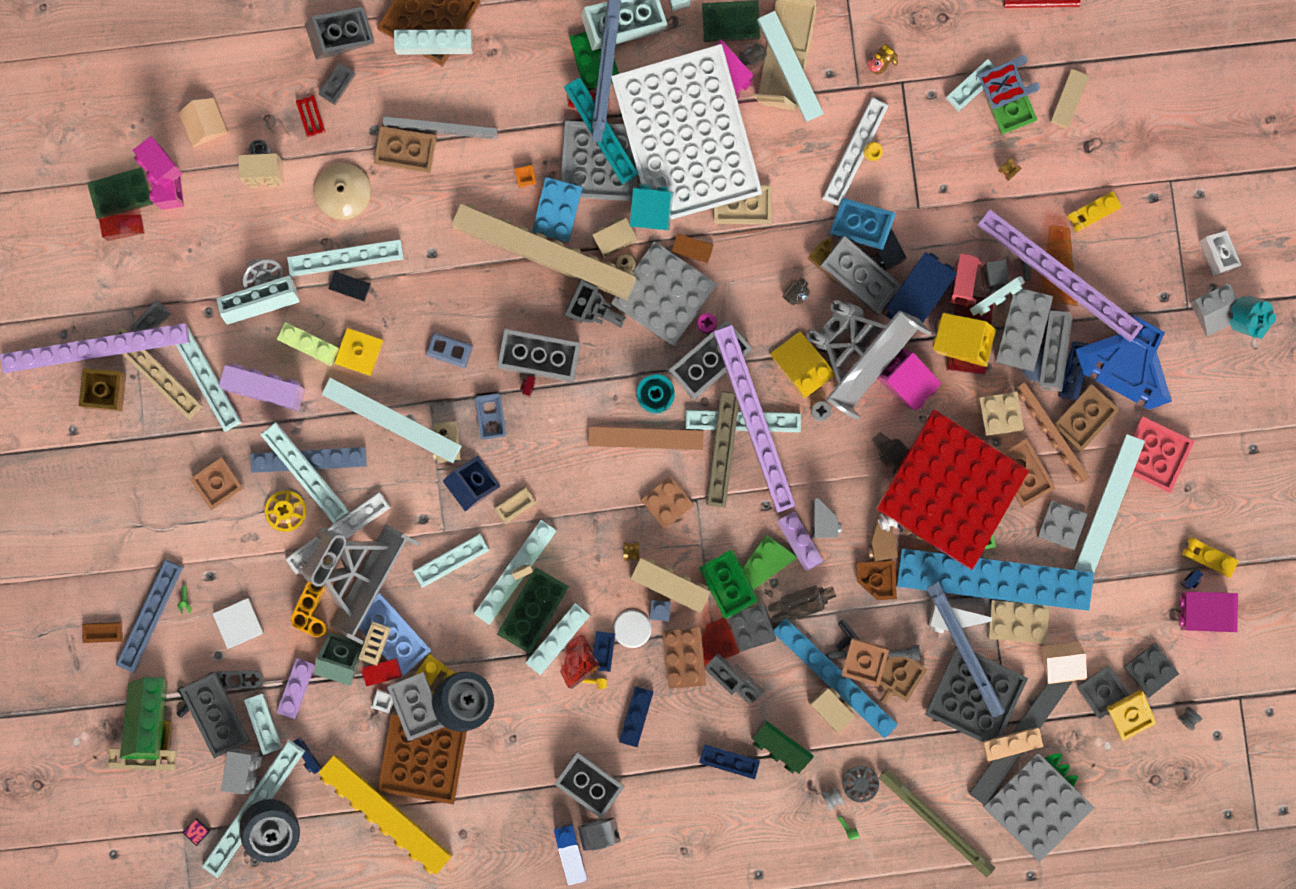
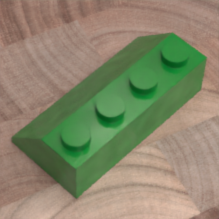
M143 677L128 683L120 759H160L168 687L164 678Z

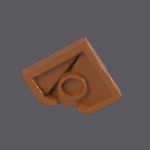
M895 561L856 563L857 583L876 600L897 599Z

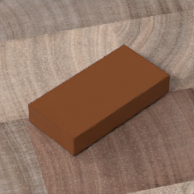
M677 233L672 253L708 264L714 245Z
M122 622L82 624L83 643L123 642Z

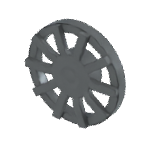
M855 766L844 775L843 790L851 800L867 802L877 794L879 780L872 769L866 766ZM859 769H865L863 776L860 775ZM856 770L858 777H854L851 772ZM868 771L873 774V776L866 779ZM848 775L853 779V782L846 781ZM875 778L876 784H870L869 781ZM846 784L853 785V788L847 791ZM868 786L875 787L874 792H871ZM856 790L855 796L852 797L849 793ZM864 791H867L871 796L866 798ZM859 792L862 793L863 799H857Z

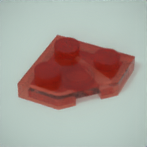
M724 617L706 625L701 637L704 667L718 653L724 659L740 653Z
M584 635L577 636L566 645L564 652L566 653L564 665L562 664L560 673L567 687L573 689L598 670L600 666Z

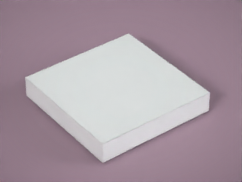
M249 598L213 613L227 649L264 634Z

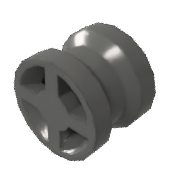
M1188 706L1185 709V713L1177 718L1191 731L1195 729L1197 722L1203 720L1199 714Z

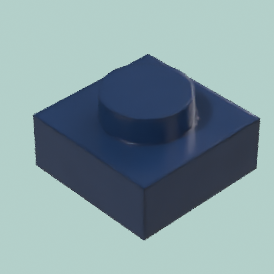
M1194 569L1180 584L1185 589H1194L1202 581L1200 578L1203 574L1198 569Z

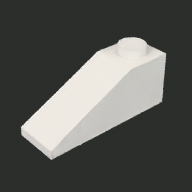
M933 604L928 626L933 627L932 631L944 633V630L949 631L937 606ZM952 608L961 628L992 621V617Z

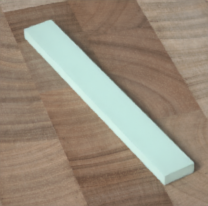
M332 378L329 379L322 393L323 396L451 463L454 462L461 448V445Z
M1125 434L1073 570L1095 572L1143 448L1144 440Z
M291 740L287 741L202 868L216 878L221 875L242 844L239 827L243 814L254 803L264 799H273L304 754V749Z

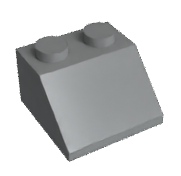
M1230 283L1190 302L1206 336L1230 326V319L1233 318L1231 309L1238 300Z
M819 498L813 499L812 539L838 538V535L842 532V524L838 522V517Z

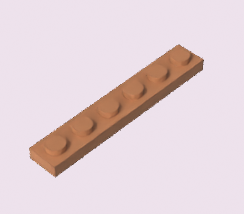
M1024 382L1016 387L1019 400L1026 403L1028 413L1032 418L1035 417L1039 422L1037 425L1041 432L1048 435L1050 438L1048 441L1052 448L1059 451L1061 454L1059 458L1063 464H1068L1072 470L1070 474L1075 481L1079 480L1080 483L1090 478L1026 383Z

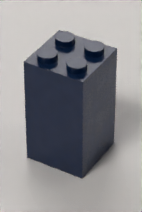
M925 252L882 314L892 320L900 310L918 318L924 323L957 275L954 272L955 269L947 263L942 264L939 262V258L935 254Z

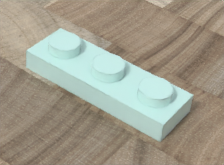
M987 59L946 97V100L958 112L962 110L983 90L978 74L993 69L995 66Z
M1021 276L1017 277L970 309L973 316L978 313L982 316L991 310L989 306L993 303L998 305L1005 301V295L1010 292L1013 295L1022 289L1021 285L1025 281Z
M264 693L244 700L262 754L265 755L282 749Z

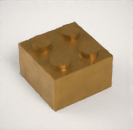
M83 368L79 407L122 412L126 373Z

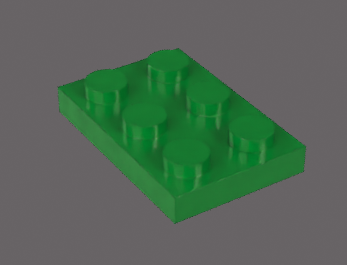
M586 32L569 36L582 82L588 91L596 89L602 48L592 50ZM615 58L612 76L619 74Z
M729 550L699 567L724 619H728L759 601L734 550Z

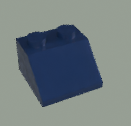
M479 456L455 469L443 480V483L465 512L501 487Z

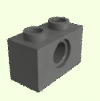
M1006 260L987 262L981 268L984 291L990 290V293H995L1009 283Z

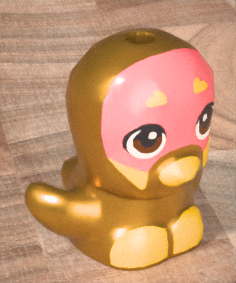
M886 44L880 47V52H876L868 60V69L874 74H882L890 62L894 66L898 65V54Z

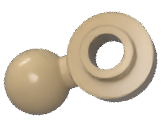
M621 255L616 261V269L621 271L627 269L633 272L636 268V262L631 255Z

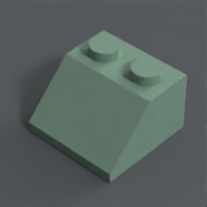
M329 632L316 658L314 674L351 686L360 663L359 656L363 645L352 639Z

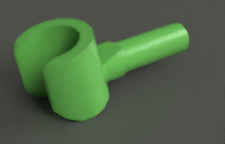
M182 586V598L177 605L181 614H183L185 607L188 613L192 611L191 606L187 602V586Z
M842 816L837 818L850 840L859 838L856 828L850 830Z

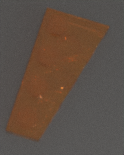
M1050 225L1046 252L1073 272L1074 264L1072 262L1070 228ZM1042 275L1040 293L1053 296L1052 303L1078 306L1077 301Z

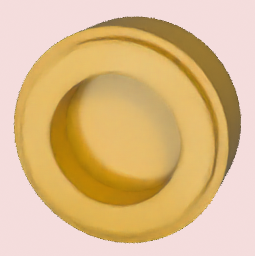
M868 142L863 149V155L869 161L879 160L883 153L882 146L878 142Z

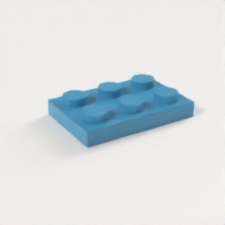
M546 177L532 233L536 234L538 232L546 237L569 242L583 186Z
M842 198L830 234L840 238L845 236L850 241L883 250L896 214L888 210Z

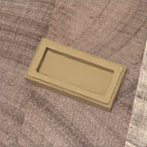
M525 487L494 509L504 524H506L537 502L527 487Z

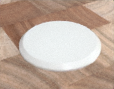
M635 609L626 610L619 614L613 625V632L616 633L615 638L620 644L628 648H636L645 644L652 630L649 618L643 612Z

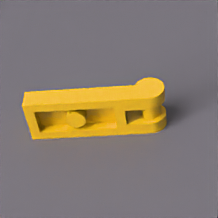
M1111 191L1066 217L1073 223V229L1077 233L1121 209L1122 205L1114 191ZM1082 215L1084 219V222L1082 223L1078 218V216Z
M1189 537L1187 541L1188 546L1181 555L1231 578L1239 560L1197 539ZM1195 547L1199 548L1197 555L1193 553Z

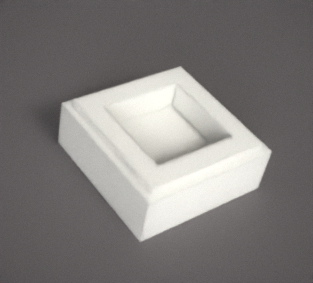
M377 689L371 708L390 714L393 706L390 693Z

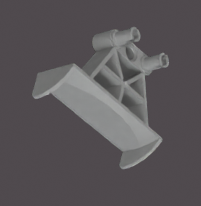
M835 300L833 302L837 305L831 304V310L834 312L833 316L819 332L810 330L809 332L812 335L807 333V340L815 343L818 348L828 351L838 385L826 400L845 414L859 420L861 416L853 409L854 405L917 330L927 335H930L932 332L918 318L900 310L887 325L863 318L861 307L849 302L842 303ZM880 328L883 329V331L878 335V337L866 350L864 347L868 344V342L873 338V336L878 332ZM851 333L852 343H843V341ZM860 355L861 357L847 373L846 369Z
M385 525L377 541H346L345 537L336 531L320 528L318 531L321 534L317 532V538L320 542L309 562H301L299 564L302 568L298 566V572L303 574L304 578L313 585H323L339 607L330 626L344 636L364 645L365 641L355 636V633L406 541L417 546L419 542L388 525ZM367 550H371L362 569L357 573L356 570ZM341 558L344 568L333 570L338 559ZM354 575L357 578L343 601L341 597Z

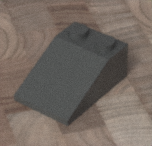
M363 7L312 16L305 23L316 60L333 57L375 43Z

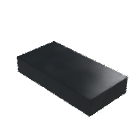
M334 271L328 289L365 302L371 283Z

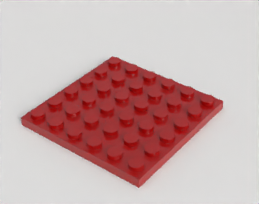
M934 409L931 411L875 509L963 566L973 570L1029 470Z

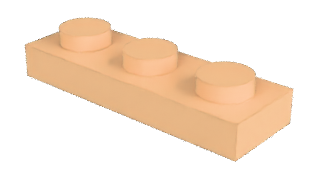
M1038 727L982 741L987 761L1043 747Z

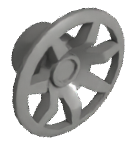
M254 259L249 262L243 275V286L245 289H248L250 287L247 286V283L254 282V287L261 282L263 284L267 283V279H280L282 277V268L277 261L272 259ZM267 263L274 264V266L267 267ZM278 269V276L271 274Z

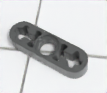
M215 671L219 678H225V682H221L224 689L258 688L264 681L263 675L259 671ZM233 674H237L240 677V682L236 686L230 683V677ZM243 674H246L245 678L253 677V674H255V677H259V681L255 685H253L252 681H246V686H243Z

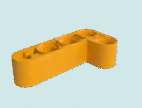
M308 581L290 621L294 628L311 636L321 637L327 633L328 625L325 621L315 617L314 614L326 589L322 585L316 591L312 586L313 584ZM308 597L313 600V606L307 608L304 604L305 599ZM299 615H303L305 618V623L302 626L296 622V618ZM316 623H320L323 627L322 632L319 634L315 633L313 629Z

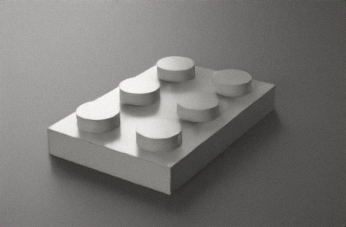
M424 672L387 686L408 741L444 727L436 719L432 709L433 694Z

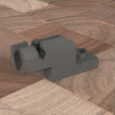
M719 653L705 667V670L731 695L736 692L744 701L750 704L764 691L737 664L732 667Z

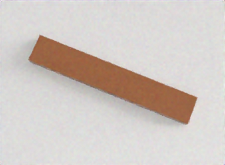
M589 427L588 446L703 450L704 431Z

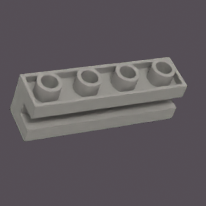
M1050 311L1039 383L1043 390L1062 392L1073 319L1069 312Z

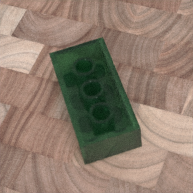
M535 567L497 635L531 654L570 586Z

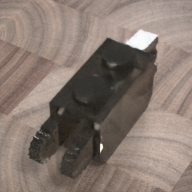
M879 432L873 437L872 442L879 450V460L885 466L889 465L894 470L892 473L895 475L909 449L900 439L891 440Z
M814 585L780 597V601L768 605L767 608L769 612L782 608L785 610L771 617L774 623L785 619L795 621L824 610V605L828 603V600L835 598L836 593L833 586L823 589V587Z

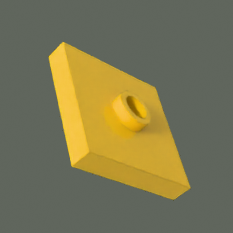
M347 328L334 364L372 376L384 340Z
M1142 690L1107 707L1122 741L1157 724Z

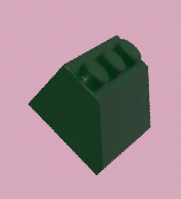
M765 719L751 737L754 740V746L761 751L765 748L770 752L768 756L776 762L780 759L785 763L784 768L792 774L795 771L799 774L814 757Z

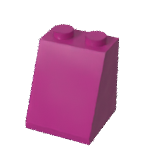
M720 40L715 46L723 45L738 100L740 97L739 93L743 89L746 91L753 84V74L727 45Z
M904 348L900 350L877 378L901 402L914 411L920 409L925 404L926 399L933 395L941 385V382L913 352Z
M1182 592V595L1179 597L1182 615H1179L1178 620L1181 630L1238 632V593Z

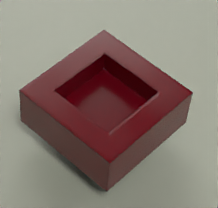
M528 376L527 380L523 379L520 388L523 391V396L531 398L536 378Z

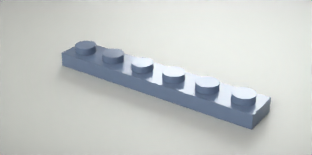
M366 447L300 451L315 470L367 467ZM275 452L250 453L251 473L290 471Z

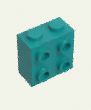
M639 184L638 188H633L630 227L670 230L674 191H669V187L658 186L657 190L650 189V185Z

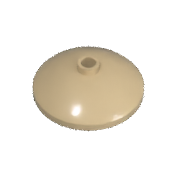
M338 163L327 167L318 176L314 186V197L318 207L324 214L333 219L348 220L360 215L368 206L371 198V185L361 169L351 164ZM343 186L344 190L338 192V187Z

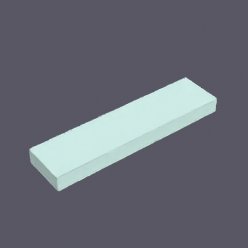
M478 534L413 570V573L423 588L488 552L489 548L482 535Z

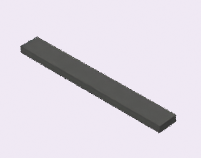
M1073 681L1047 683L1012 733L1034 727L1040 729ZM1022 753L992 760L969 794L983 805H986Z

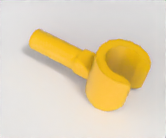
M581 678L580 681L590 684L597 683L598 690L608 688L607 679Z

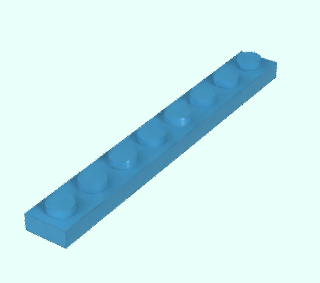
M786 618L781 621L774 629L775 635L829 687L834 688L841 698L885 739L898 724L851 679L842 676V671Z

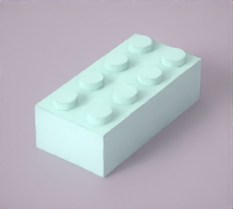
M621 0L616 44L662 33L667 26V22L660 1ZM607 2L584 7L581 13L592 50L602 48Z

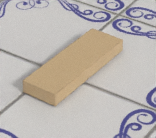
M1073 69L1070 70L1051 118V123L1066 129L1069 128L1089 75Z

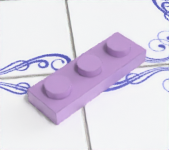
M795 511L777 521L805 572L823 562Z
M296 658L276 713L296 719L315 668L314 663Z

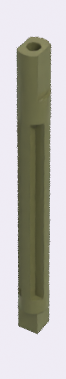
M888 768L881 773L879 779L971 862L977 870L986 878L992 874L995 867L916 796Z

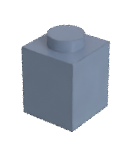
M652 600L650 619L669 621L671 602Z

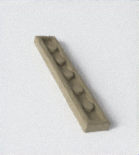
M721 391L707 497L708 506L726 508L739 407L733 392Z

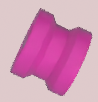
M710 313L702 314L697 322L698 329L704 334L712 333L716 328V318Z

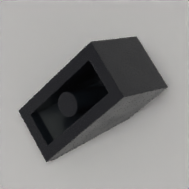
M892 228L883 250L877 249V257L875 258L877 264L881 268L883 267L885 271L907 259Z

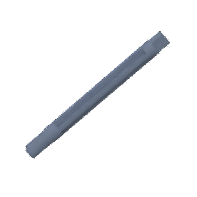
M608 0L592 122V129H594L592 141L602 142L603 131H605L621 0Z
M939 582L931 584L927 587V590L978 686V690L992 717L1003 714L1005 711L949 605Z

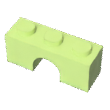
M286 322L277 338L281 343L331 367L339 352V348Z

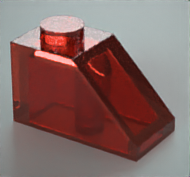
M115 215L99 219L102 238L107 241L145 234L141 215Z

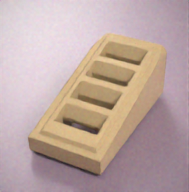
M372 622L359 659L377 666L391 628ZM376 629L378 631L384 632V635L381 636L379 634L374 633V630ZM374 637L382 641L381 643H377L375 641H372L371 638ZM369 644L378 647V651L368 648ZM367 651L369 653L375 654L376 657H369L365 655V653Z

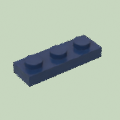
M1072 342L1065 368L1062 392L1059 391L1058 393L1059 397L1078 400L1084 374L1082 373L1075 349L1089 345V343Z
M635 686L620 736V743L638 748L654 691Z
M704 744L699 763L755 779L760 760Z

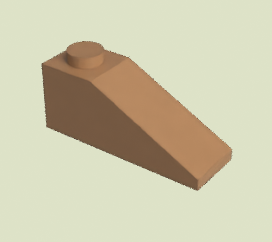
M881 512L878 513L870 540V547H868L869 558H873V562L898 557L893 527L891 526L890 531L887 532L885 529L882 530L878 523Z

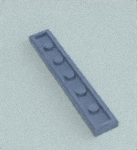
M165 559L118 658L117 666L135 673L184 567Z

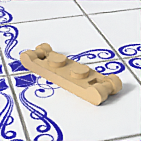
M107 748L109 762H107L106 768L177 769V764H175L177 750H160L159 760L121 759V762H117V755H120L121 748ZM162 756H167V764H162Z

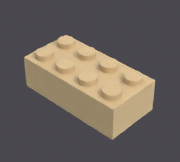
M645 557V559L640 558L630 580L701 613L711 593L707 590L708 586L700 582L695 585L690 582L691 578L683 574L677 576L672 573L673 569L665 565L660 568L655 565L656 561Z

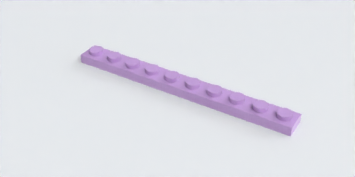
M989 210L977 225L1129 342L1134 339L1143 327L1138 321L992 210Z
M184 323L0 354L2 373H10L190 343L187 324Z
M732 325L715 330L713 333L775 510L778 513L795 506L734 328Z

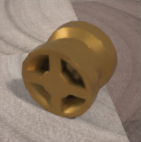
M1010 158L998 171L1003 173L1005 179L1009 181L1022 168L1014 163L1013 158Z
M624 542V561L629 559L639 561V542L634 544Z

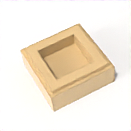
M525 564L512 570L511 574L517 580L533 571L529 564Z

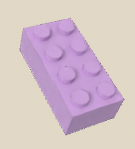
M231 363V366H224L219 388L227 392L299 411L305 389L301 387V383H298V381L287 379L285 382L282 381L283 378H280V376L269 373L267 377L261 371L252 368L249 371H245L246 368Z

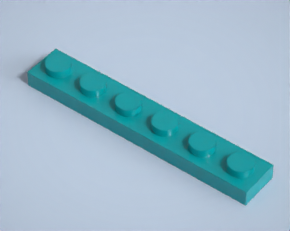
M579 77L565 85L564 90L593 136L592 122L595 101ZM606 121L602 142L596 141L623 185L637 177L638 172Z

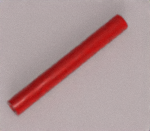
M1004 0L1003 5L1004 8L1080 7V0Z

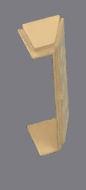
M776 0L774 11L805 73L807 55H809L816 18L817 1ZM768 44L758 94H751V96L762 105L796 111L799 107Z

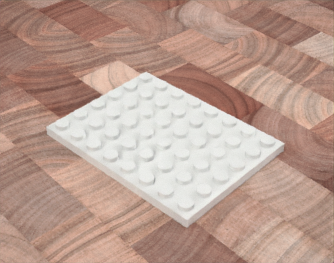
M722 44L612 76L640 182L644 185H650V189L657 190L658 186L669 187V191H674L671 219L763 194Z

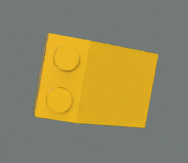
M801 331L770 353V356L803 400L835 377L834 371Z

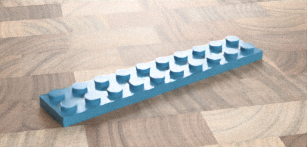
M901 548L897 587L927 590L928 586L939 582L944 593L1089 611L1094 572L979 558L973 570H970L945 553Z

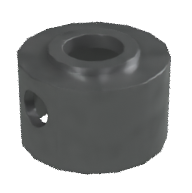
M616 818L602 819L578 827L584 851L604 849L621 841Z

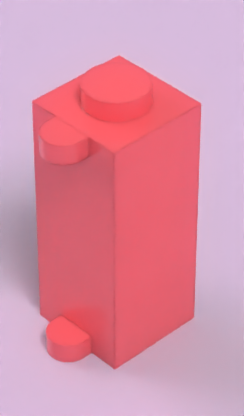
M970 254L959 255L955 268L957 275L953 279L950 303L964 306L976 304V299L972 298L977 268H981L983 264L981 261H978L979 258Z

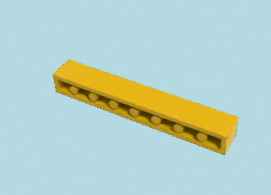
M337 754L333 755L318 773L321 775L320 780L328 786L331 784L336 788L335 793L341 798L346 797L351 801L349 804L356 811L360 809L365 814L364 818L372 824L375 822L380 827L379 831L385 836L390 835L395 839L393 843L400 849L404 847L409 852L408 856L415 862L419 860L424 865L423 869L430 875L432 873L437 875L453 856Z

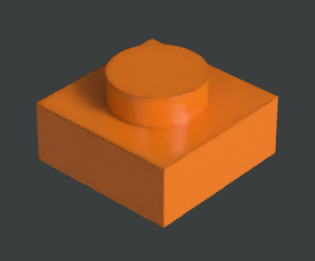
M533 165L514 169L518 188L537 185Z

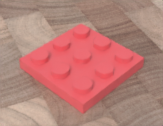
M1142 416L1132 436L1145 442L1132 476L1167 493H1171L1195 441Z

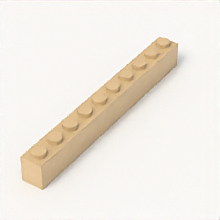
M467 203L466 206L460 204L451 224L454 229L579 281L583 280L605 292L628 301L637 281L632 271L623 269V271L616 269L617 266L613 263L606 261L604 264L599 262V258L591 254L588 257L582 255V251L577 248L571 247L568 249L563 247L564 244L560 241L553 240L551 242L546 240L547 237L538 232L534 235L524 226L519 225L515 227L511 225V221L504 218L498 220L494 218V214L488 211L481 213L477 211V207Z

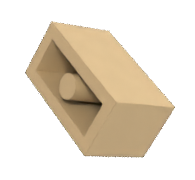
M618 218L611 222V226L607 228L602 226L594 231L595 234L592 236L603 258L637 241V237L632 227H630L627 218L623 220Z

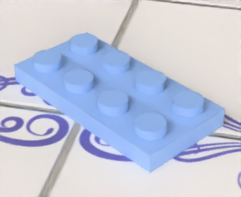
M379 593L371 604L359 629L367 637L372 622L391 628L382 655L387 660L397 658L402 675L404 676L432 650ZM374 630V633L381 636L384 635V632ZM374 637L371 638L372 641H375L377 643H381L382 641Z

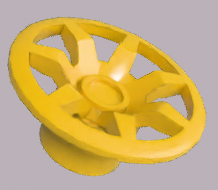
M284 490L273 494L268 499L264 513L268 524L273 529L281 532H290L302 525L306 518L307 509L301 496L295 492ZM281 494H287L285 501H279L276 497ZM290 495L298 498L299 502L291 504ZM273 500L275 502L274 510L268 511L269 505ZM301 504L303 507L302 516L295 513L294 510ZM269 514H274L277 517L275 524L271 522ZM292 517L301 519L297 525L292 527ZM284 520L289 528L282 529L277 526Z

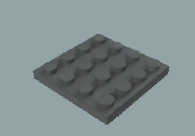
M956 646L925 715L981 742L1001 737L1028 678L975 653L1005 711L999 716L992 717L978 690V686Z

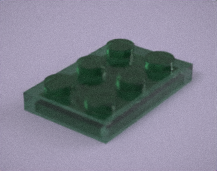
M758 0L702 3L704 42L760 39V26L757 21L759 18Z
M142 167L87 183L98 220L154 205L153 201L151 202L150 189Z

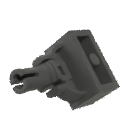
M580 280L563 316L578 323L597 322L602 325L603 321L597 318L599 317L621 328L624 324L622 322H625L626 317L604 307L603 305L610 307L611 304L606 302L603 296L597 292L599 288Z

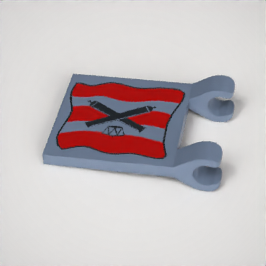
M1026 55L1019 56L1012 61L978 74V78L993 110L1036 93L1040 89L1038 82L1025 87L1016 67L1025 65L1028 61Z

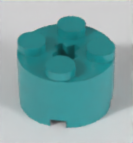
M1242 296L1234 303L1231 309L1233 313V318L1230 319L1231 328L1235 332L1254 338H1263L1271 325L1276 321V314H1274L1271 303L1256 297Z
M663 375L647 376L641 380L637 387V402L649 414H662L669 410L674 402V386ZM658 390L661 397L653 399L651 392Z

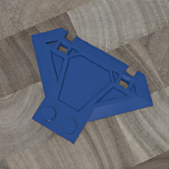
M1130 315L1143 325L1131 342L1118 334L1075 350L1084 375L1090 377L1093 372L1097 375L1095 381L1135 403H1138L1140 399L1144 400L1143 407L1150 410L1172 402L1157 355V349L1165 332L1135 315ZM1097 362L1102 364L1101 367L1096 366ZM1145 388L1149 390L1148 394L1144 392Z

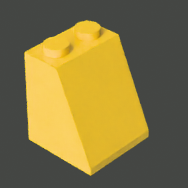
M943 313L942 318L938 320L937 337L935 336L933 339V350L940 355L987 367L996 329L986 321Z

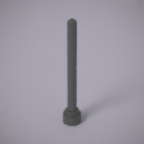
M911 645L908 649H890L888 657H908L912 661L920 660V645ZM829 651L827 657L830 659L847 658L848 651Z

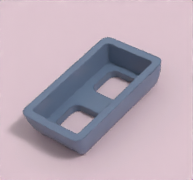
M433 332L426 356L466 368L473 345ZM437 339L446 342L443 353L433 350ZM455 345L464 348L461 359L451 356Z
M492 394L476 397L475 402L481 439L506 436L501 395ZM495 402L496 412L485 414L483 405ZM498 421L499 431L488 433L486 423Z

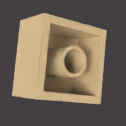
M278 154L238 155L239 178L249 188H258L260 185L267 184V187H278L279 184H284L283 161Z
M1018 392L980 397L976 400L982 437L1024 430Z
M824 687L809 704L834 731L839 733L855 718L852 714L854 710L847 702L842 703L839 700L841 696L834 688Z

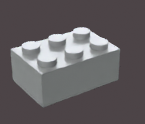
M243 748L227 751L221 791L243 795L253 791L259 784L260 776H257V772L263 762V757L260 756L261 751Z
M577 751L554 784L601 819L625 787L624 784L579 751Z

